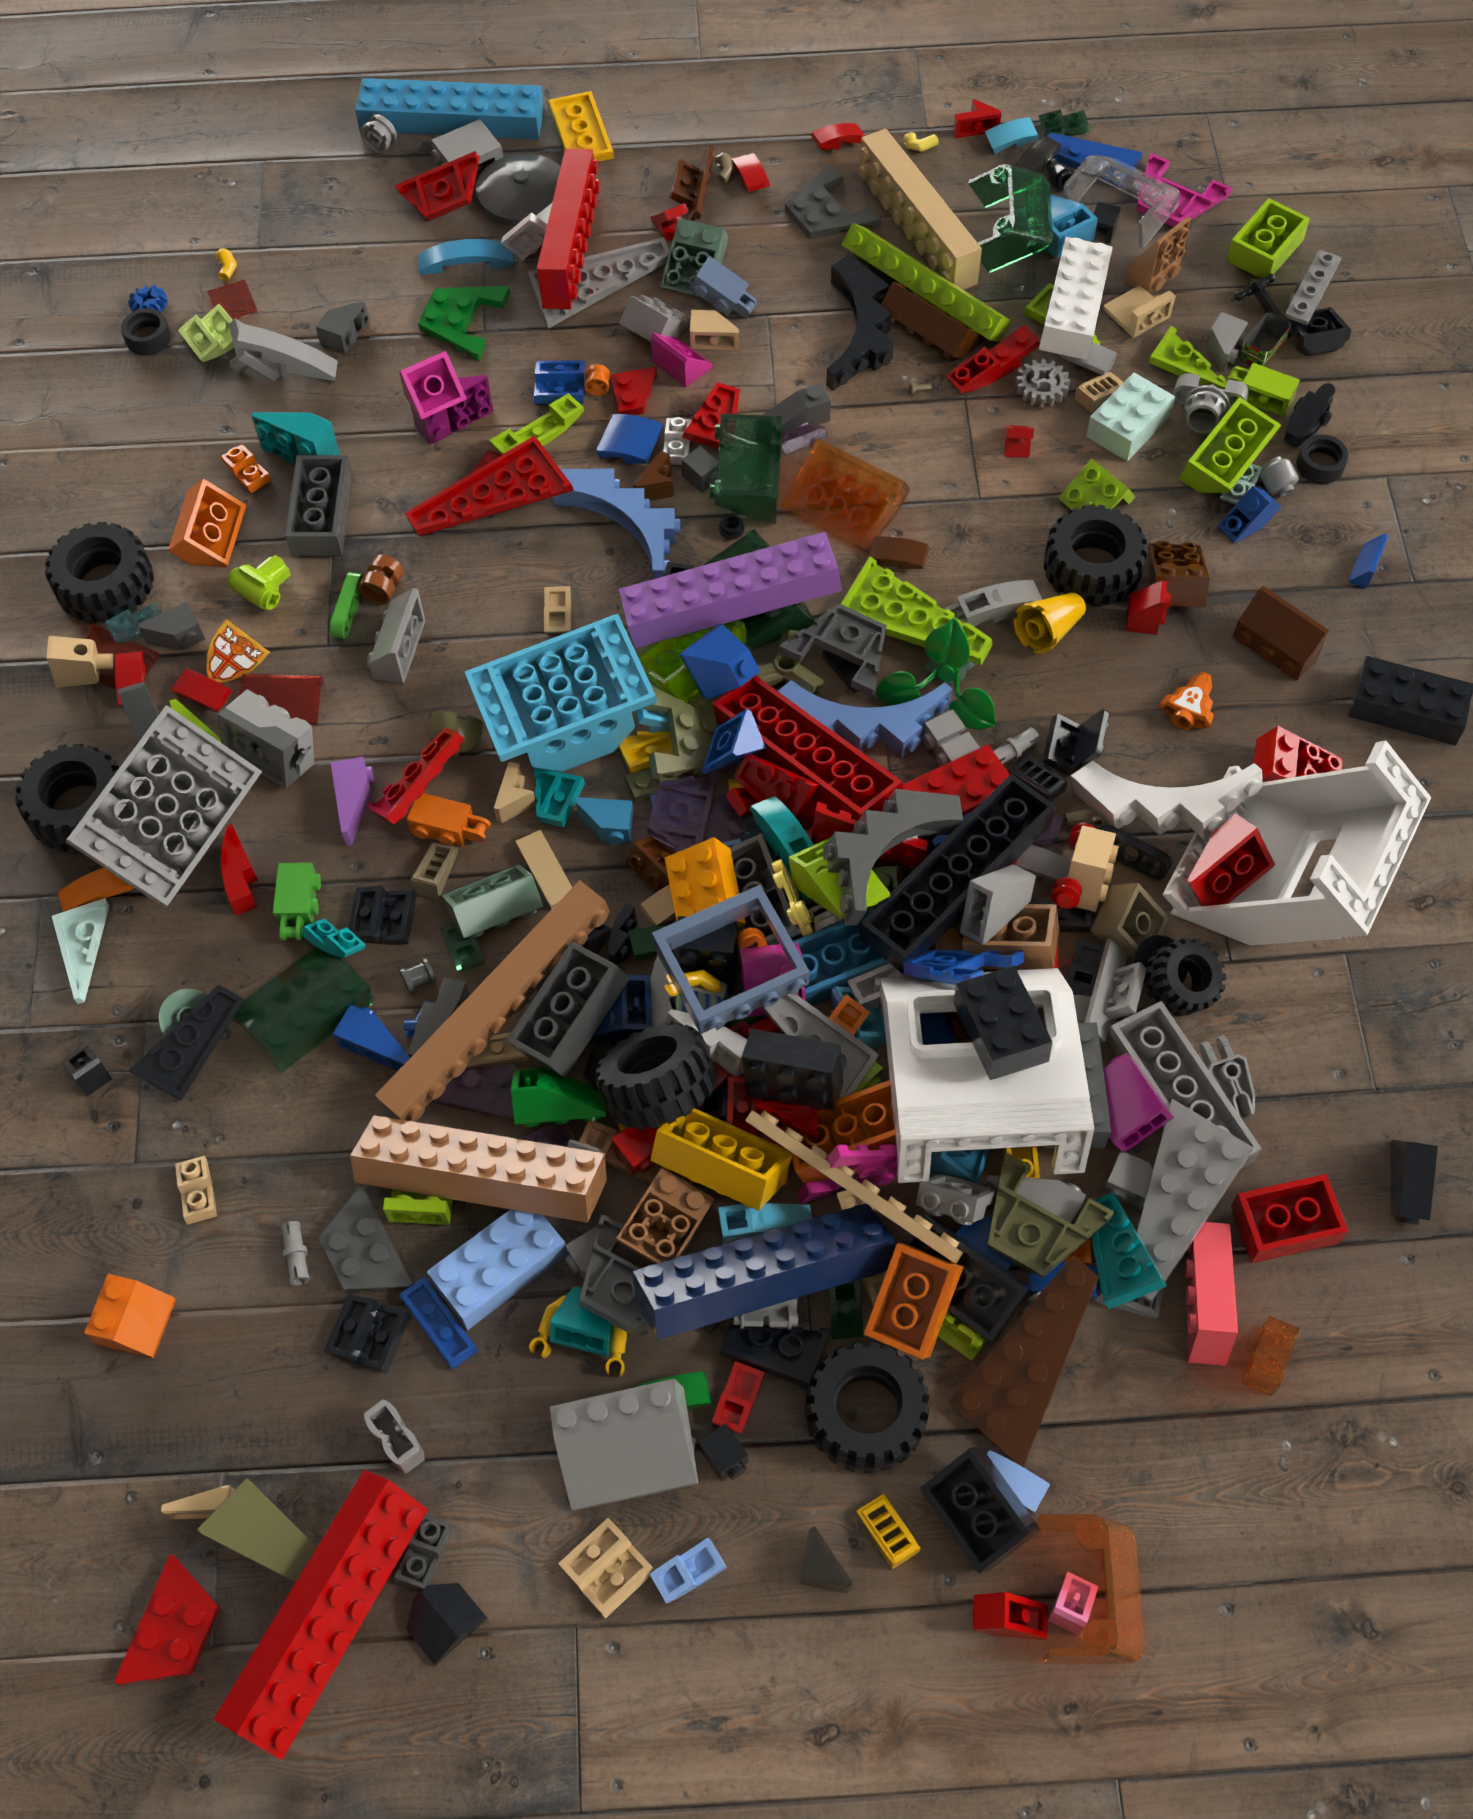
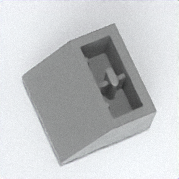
M641 295L640 298L630 296L619 324L651 342L653 333L678 338L690 326V321L683 318L685 315L683 312L675 308H671V310L666 308L664 301L655 297L651 299Z

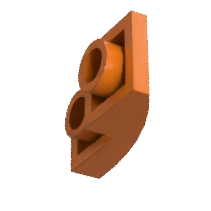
M242 444L220 456L231 473L250 493L255 492L272 481L269 473L256 462L254 455Z

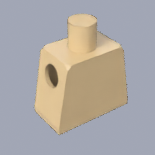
M58 636L48 637L46 658L56 688L96 684L99 682L100 670H114V655L98 654L95 641Z

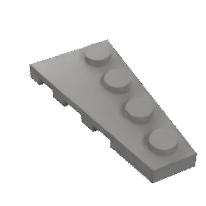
M790 993L779 998L772 1006L762 1009L785 1035L841 1044L843 1086L838 1099L853 1094L879 1055L796 994L792 995Z

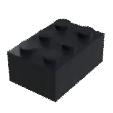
M678 916L677 921H680L686 917ZM737 921L675 948L674 956L683 973L705 970L720 982L726 983L728 985V992H734L738 966Z
M1015 966L955 984L954 1006L989 1080L1049 1062L1053 1041Z
M751 1029L741 1056L746 1095L758 1099L766 1098L782 1101L786 1104L805 1105L818 1110L835 1111L843 1086L841 1044Z
M982 1447L969 1448L920 1487L978 1573L992 1570L1041 1531Z

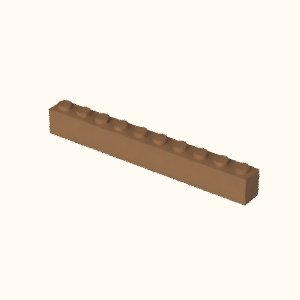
M579 880L375 1094V1097L398 1119L417 1121L423 1115L425 1107L432 1100L439 1098L443 1094L445 1086L453 1078L463 1073L466 1064L474 1055H479L485 1049L488 1040L494 1034L500 1033L507 1025V1020L515 1012L521 1011L527 1004L528 998L535 991L540 990L570 943L573 941L582 946L586 942L588 934L595 927L601 926L606 921L610 912L606 901Z

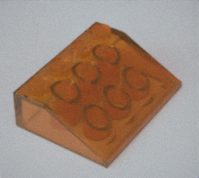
M817 438L781 507L869 551L873 545L874 537L880 536L899 512L911 489L905 481Z

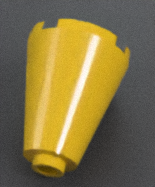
M1071 592L1022 605L1016 610L1017 618L1014 619L1013 623L1017 637L1025 647L1030 645L1034 649L1032 652L1035 654H1045L1051 651L1085 614V601L1077 593Z

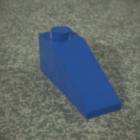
M350 1005L333 1033L339 1047L395 1071H398L410 1059L376 1014L367 1007L357 1008Z

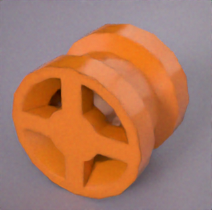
M590 365L585 371L586 380L584 388L590 395H605L609 390L610 372L603 365Z
M757 928L744 929L737 937L738 949L768 946L763 932Z

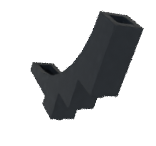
M850 254L831 265V284L844 296L850 305L856 322V330L849 346L840 358L827 368L826 386L832 391L841 385H845L849 379L863 372L868 366L876 371L882 366L888 365L893 359L894 341L886 336L891 327V312L881 305L888 292L889 285Z

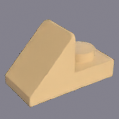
M508 762L494 805L495 817L498 823H504L536 805L534 792L523 789L525 776L521 775L518 763Z

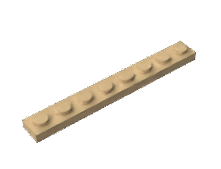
M763 1110L761 1115L751 1111L745 1120L952 1262L957 1263L963 1254L962 1251L956 1248L959 1244L958 1241L944 1232L940 1237L930 1230L933 1224L918 1214L914 1219L905 1214L906 1206L893 1197L886 1201L877 1195L881 1189L866 1179L861 1184L852 1178L855 1172L849 1167L831 1168L829 1161L826 1160L829 1155L816 1145H813L811 1149L801 1143L804 1137L789 1127L786 1132L776 1126L779 1120Z

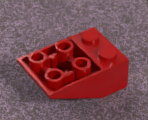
M1276 726L1256 739L1254 763L1262 769L1263 782L1342 770L1343 758L1280 726Z

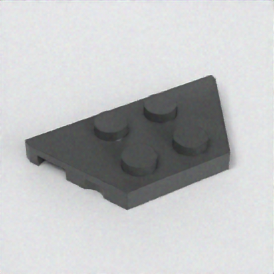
M363 1185L360 1186L318 1238L346 1293H361L364 1290L380 1292L390 1288H404L406 1290L413 1284Z

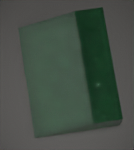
M315 947L245 999L234 1018L282 1073L330 1037L350 1005L357 1008L362 1006L368 1008L376 1001L370 986L351 965L341 957L329 954Z

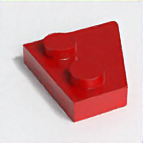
M656 366L610 374V381L619 414H644L647 399L650 398L653 381L657 378Z

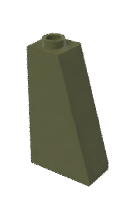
M248 1478L197 1529L201 1534L295 1582L317 1548Z

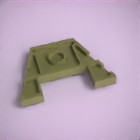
M652 686L657 702L641 709L667 715L673 755L659 752L652 753L649 757L652 779H661L664 775L680 776L684 772L691 771L693 774L701 773L715 728L719 726L716 718Z
M1006 1152L1000 1174L987 1248L1043 1279L1112 1218L1114 1211L1089 1198L1075 1224L1067 1222L1017 1194L1031 1165Z

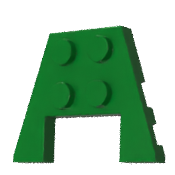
M509 286L436 288L433 290L418 321L419 330L441 342L446 341L454 345L457 351L461 353L465 351L471 354L472 359L480 361L486 348V339L467 335L466 332L479 304L503 309L509 298L510 288Z

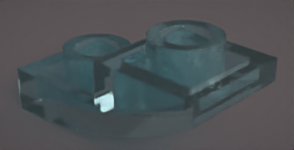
M154 602L133 615L127 609L105 623L117 643L135 640L143 637L137 624L162 613L158 604Z

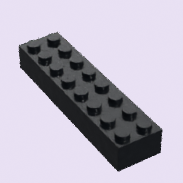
M1011 773L890 893V897L884 899L860 923L859 939L904 974L903 962L925 953L964 914L970 880L1012 865L1051 826L1056 806Z

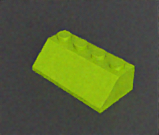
M1239 397L1187 462L1178 479L1199 493H1229L1278 431L1281 424Z

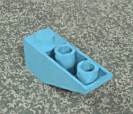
M766 1203L759 1211L746 1207L743 1204L718 1207L723 1245L812 1219L810 1205Z

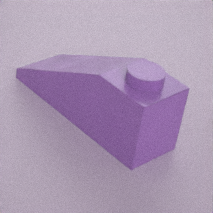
M364 757L331 763L341 833L346 846L353 844L366 810L365 807L368 805L372 794L370 783L375 782L372 766H366Z

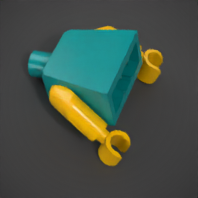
M572 1287L568 1295L561 1296L546 1307L538 1329L540 1335L534 1338L529 1345L531 1353L534 1354L536 1347L543 1343L544 1350L541 1357L547 1358L551 1353V1346L547 1342L550 1336V1342L602 1356L608 1357L609 1352H612V1358L606 1363L607 1374L609 1375L610 1365L615 1362L621 1365L620 1377L624 1374L625 1366L621 1360V1354L625 1353L627 1332L580 1307L579 1300L582 1287Z

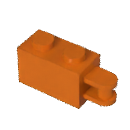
M425 793L414 801L407 817L411 834L421 839L430 838L438 840L442 844L450 846L457 845L463 847L466 839L484 842L486 837L484 834L485 830L489 829L491 825L489 820L473 815L471 805Z

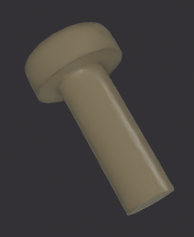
M915 382L909 383L910 394H915L916 391L932 389L931 383L916 385Z

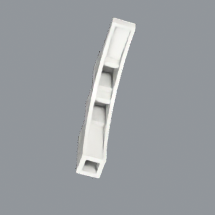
M1091 761L1071 775L1074 793L1092 810L1103 816L1111 826L1120 829L1122 826L1130 824L1135 817L1139 816L1157 834L1161 835L1168 829L1176 827L1182 820L1204 840L1226 822V812L1234 810L1239 803L1249 796H1254L1263 787L1262 769L1255 763L1227 778L1190 787H1154L1135 783L1112 774L1095 761Z

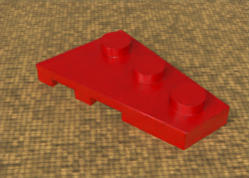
M717 382L690 425L684 431L682 438L729 452L733 443L740 389Z

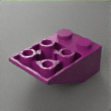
M486 375L458 378L467 399L422 420L411 406L415 427L430 445L443 440L450 434L493 412L489 381Z

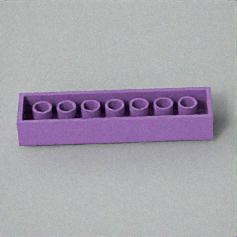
M825 531L620 588L619 593L634 647L638 648L717 626L718 624L728 623L842 591L839 569Z

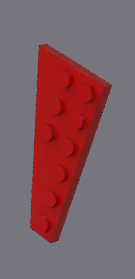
M534 435L404 514L416 533L421 536L574 491V489Z

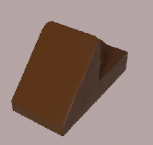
M660 451L633 484L634 488H644L645 499L653 501L673 497V480L669 478L672 471L670 454Z

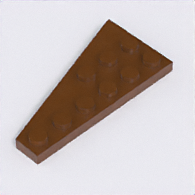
M1074 1255L949 1401L950 1404L1014 1462L1023 1468L1099 1278Z

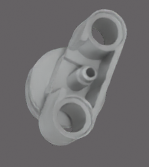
M1182 374L1177 379L1173 395L1178 404L1185 405L1184 416L1187 425L1196 433L1207 434L1212 432L1237 399L1233 398V396L1247 401L1249 389L1243 382L1228 380L1226 388L1219 389L1214 384L1199 386L1200 375Z

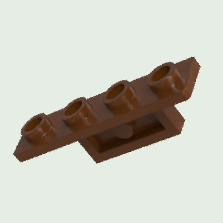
M711 145L708 146L701 157L699 168L681 159L676 165L669 198L680 204L685 203L690 208L688 220L690 221L699 220L704 212L705 206L702 203L708 193V190L705 188L710 181L711 173L709 170L715 160V157L712 156L714 147Z

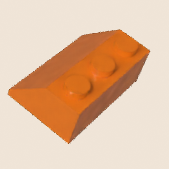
M203 478L187 490L168 551L189 564L227 567L247 505Z

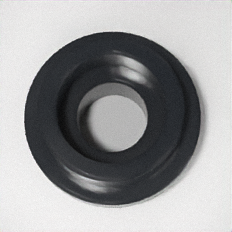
M727 515L719 524L720 534L727 539H737L743 535L745 530L743 521L737 515Z

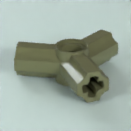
M788 630L783 632L780 645L786 640L789 642L795 638L796 633L799 631ZM779 650L773 661L757 665L760 672L756 676L770 686L777 684L785 686L792 680L808 692L819 696L825 684L824 680L799 662L780 654Z

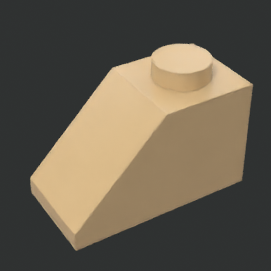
M691 310L690 347L692 349L739 350V329L716 310Z

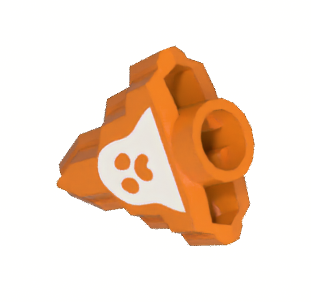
M1202 671L1192 677L1187 686L1178 687L1173 694H1167L1159 707L1163 710L1164 714L1171 717V722L1175 727L1182 730H1189L1191 727L1198 729L1210 728L1214 717L1211 711L1213 701L1209 697L1212 689L1211 675Z

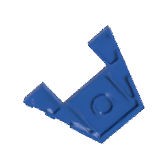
M930 950L903 962L904 974L915 976L919 980L929 979L955 985L956 983L982 976L983 970H977L982 966L1016 967L1024 963V951H1012V955L1007 956L998 955L997 950H987L978 955L969 954V950Z

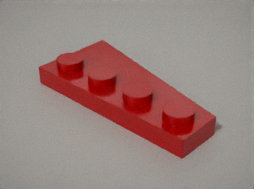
M817 802L811 841L813 844H818L831 838L834 832L853 833L856 820L851 819V813L840 810L837 814L826 810V804ZM920 838L907 840L892 847L878 859H887L902 862L909 866H918L925 858L928 841Z

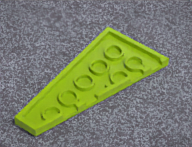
M872 557L868 558L841 603L850 609L887 625L885 635L925 647V640L934 629L955 618V614L949 609L944 610L939 607L937 601L909 582H902L894 576V572L890 569H883L877 565V561ZM958 620L969 643L970 655L968 661L982 665L992 647V639L971 624Z

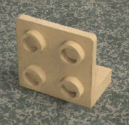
M1139 285L1104 304L1103 310L1129 335L1135 338L1171 317L1176 296L1169 290L1153 297L1146 289Z

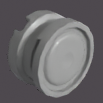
M379 114L371 116L369 122H366L360 129V134L365 144L378 153H384L397 138L394 126L388 119Z
M820 904L808 910L814 923L812 926L814 932L845 921V919H840Z

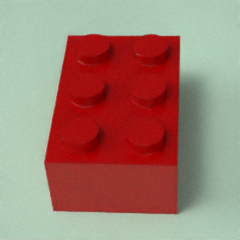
M1327 1174L1238 1193L1231 1205L1251 1264L1340 1244L1349 1232Z

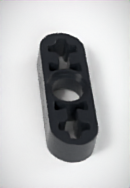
M1103 825L1099 828V830L1116 833L1114 845L1118 846V842L1122 843L1117 852V861L1153 879L1165 877L1170 870L1172 860L1164 851L1114 826ZM1125 847L1135 848L1139 856L1131 857L1127 854ZM1146 855V856H1148V857L1146 858V860H1145V862H1144V861H1142V859H1143L1144 856ZM1155 861L1160 863V868L1155 866Z

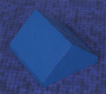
M745 709L715 728L701 770L702 773L708 774L734 767L741 763L746 755H754L766 748L750 710Z

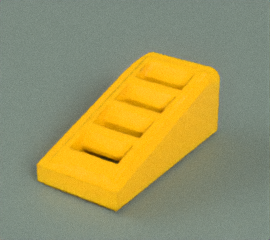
M884 1494L856 1511L891 1570L920 1552L921 1548ZM883 1506L886 1512L870 1520L867 1515ZM890 1518L893 1523L880 1531L876 1529L875 1526ZM897 1529L899 1534L885 1542L882 1537ZM904 1540L906 1546L892 1553L890 1548Z

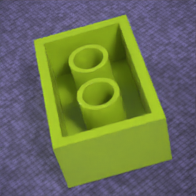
M1268 198L1232 239L1226 261L1258 278H1265L1270 273L1275 274L1304 240L1310 218Z

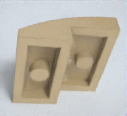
M609 1518L601 1523L558 1563L605 1619L650 1577V1573L654 1571L648 1561L634 1548L629 1539Z

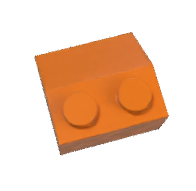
M107 1274L84 1334L95 1345L154 1359L176 1299L139 1281Z

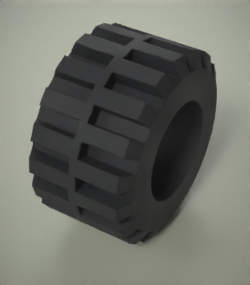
M1183 938L1157 949L1146 962L1149 967L1146 968L1145 976H1147V980L1144 981V985L1150 989V992L1147 993L1149 998L1156 1000L1154 1004L1162 1001L1170 1014L1174 1013L1175 1016H1187L1213 1006V1003L1221 998L1219 993L1225 990L1226 985L1222 981L1227 980L1226 973L1222 972V968L1225 965L1223 961L1219 962L1217 958L1220 956L1216 950L1212 952L1210 950L1211 945L1207 942L1201 944V940L1197 938L1192 940L1190 938ZM1179 964L1184 966L1191 976V990L1185 988L1179 980Z

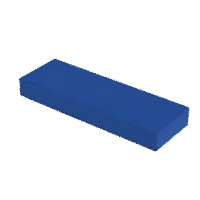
M425 1276L399 1294L401 1300L451 1370H454L478 1352L476 1346Z

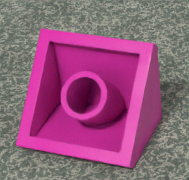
M657 333L652 334V362L683 386L688 387L712 368V363L682 340Z
M446 351L399 371L404 396L421 420L467 399Z

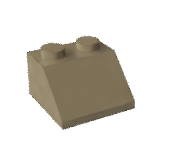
M1139 883L1112 885L1090 931L1104 946L1107 939L1113 938L1127 953V957L1134 959L1136 949L1144 939L1154 935H1162L1169 917Z

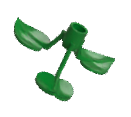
M952 618L944 625L934 629L927 636L924 645L928 657L932 661L939 663V665L924 681L916 685L915 678L911 673L897 671L883 678L876 688L875 694L877 698L886 706L898 705L921 697L918 690L938 676L945 682L954 681V693L958 699L950 703L949 711L954 710L966 728L976 730L993 727L997 722L993 701L984 690L968 688L963 691L962 695L960 693L959 682L961 677L958 674L962 666L969 659L970 648L967 636L956 618Z

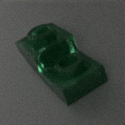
M1061 109L1038 115L1043 135L1048 136L1050 133H1056L1065 136H1075L1089 133L1085 110L1064 116Z

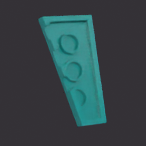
M1114 1193L1094 1200L1114 1211L1112 1218L1091 1236L1103 1303L1111 1309L1167 1287Z

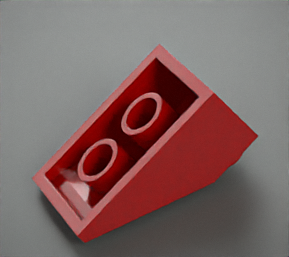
M1236 813L1213 832L1187 881L1201 906L1229 904L1273 868L1275 863L1258 828Z

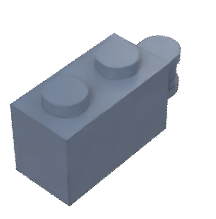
M711 256L707 258L689 287L698 297L703 298L727 316L734 310L743 317H749L757 304L755 297L745 291L749 283Z

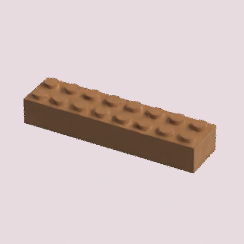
M376 1115L373 1116L350 1154L355 1183L588 1223L607 1181L605 1153Z

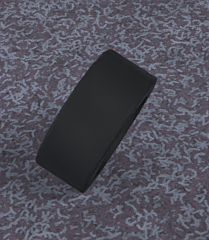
M144 308L128 314L121 324V332L126 346L130 351L138 355L156 354L163 350L170 342L171 333L167 320L161 312L155 309ZM154 326L159 328L148 337L133 336L137 330L143 327Z
M1329 435L1312 436L1302 443L1296 461L1297 469L1310 482L1317 484L1332 483L1343 475L1349 458L1348 449L1342 441ZM1319 452L1325 453L1334 458L1337 464L1321 466L1311 461L1308 455Z

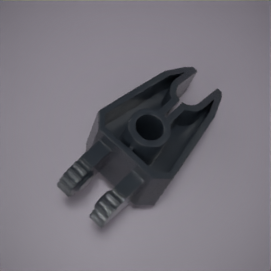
M1323 383L1316 393L1308 391L1304 397L1299 398L1289 418L1284 437L1285 441L1299 447L1308 438L1314 436L1322 426L1325 427L1332 417L1330 408L1333 401L1332 396L1335 393L1334 385Z

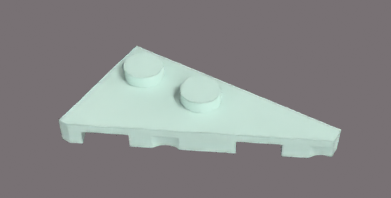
M106 898L52 916L71 990L77 1004L85 1002L109 910Z

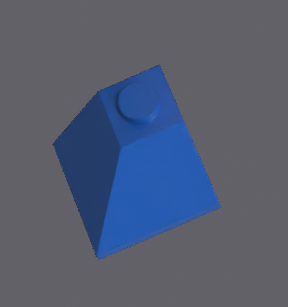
M718 624L679 654L705 700L741 687L760 672L749 649L723 624Z

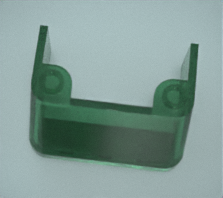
M1004 164L968 180L969 185L985 208L1009 198L1010 214L996 221L992 237L978 242L982 248L980 261L988 273L1042 251L1052 243L1053 225L1050 184L1043 174Z

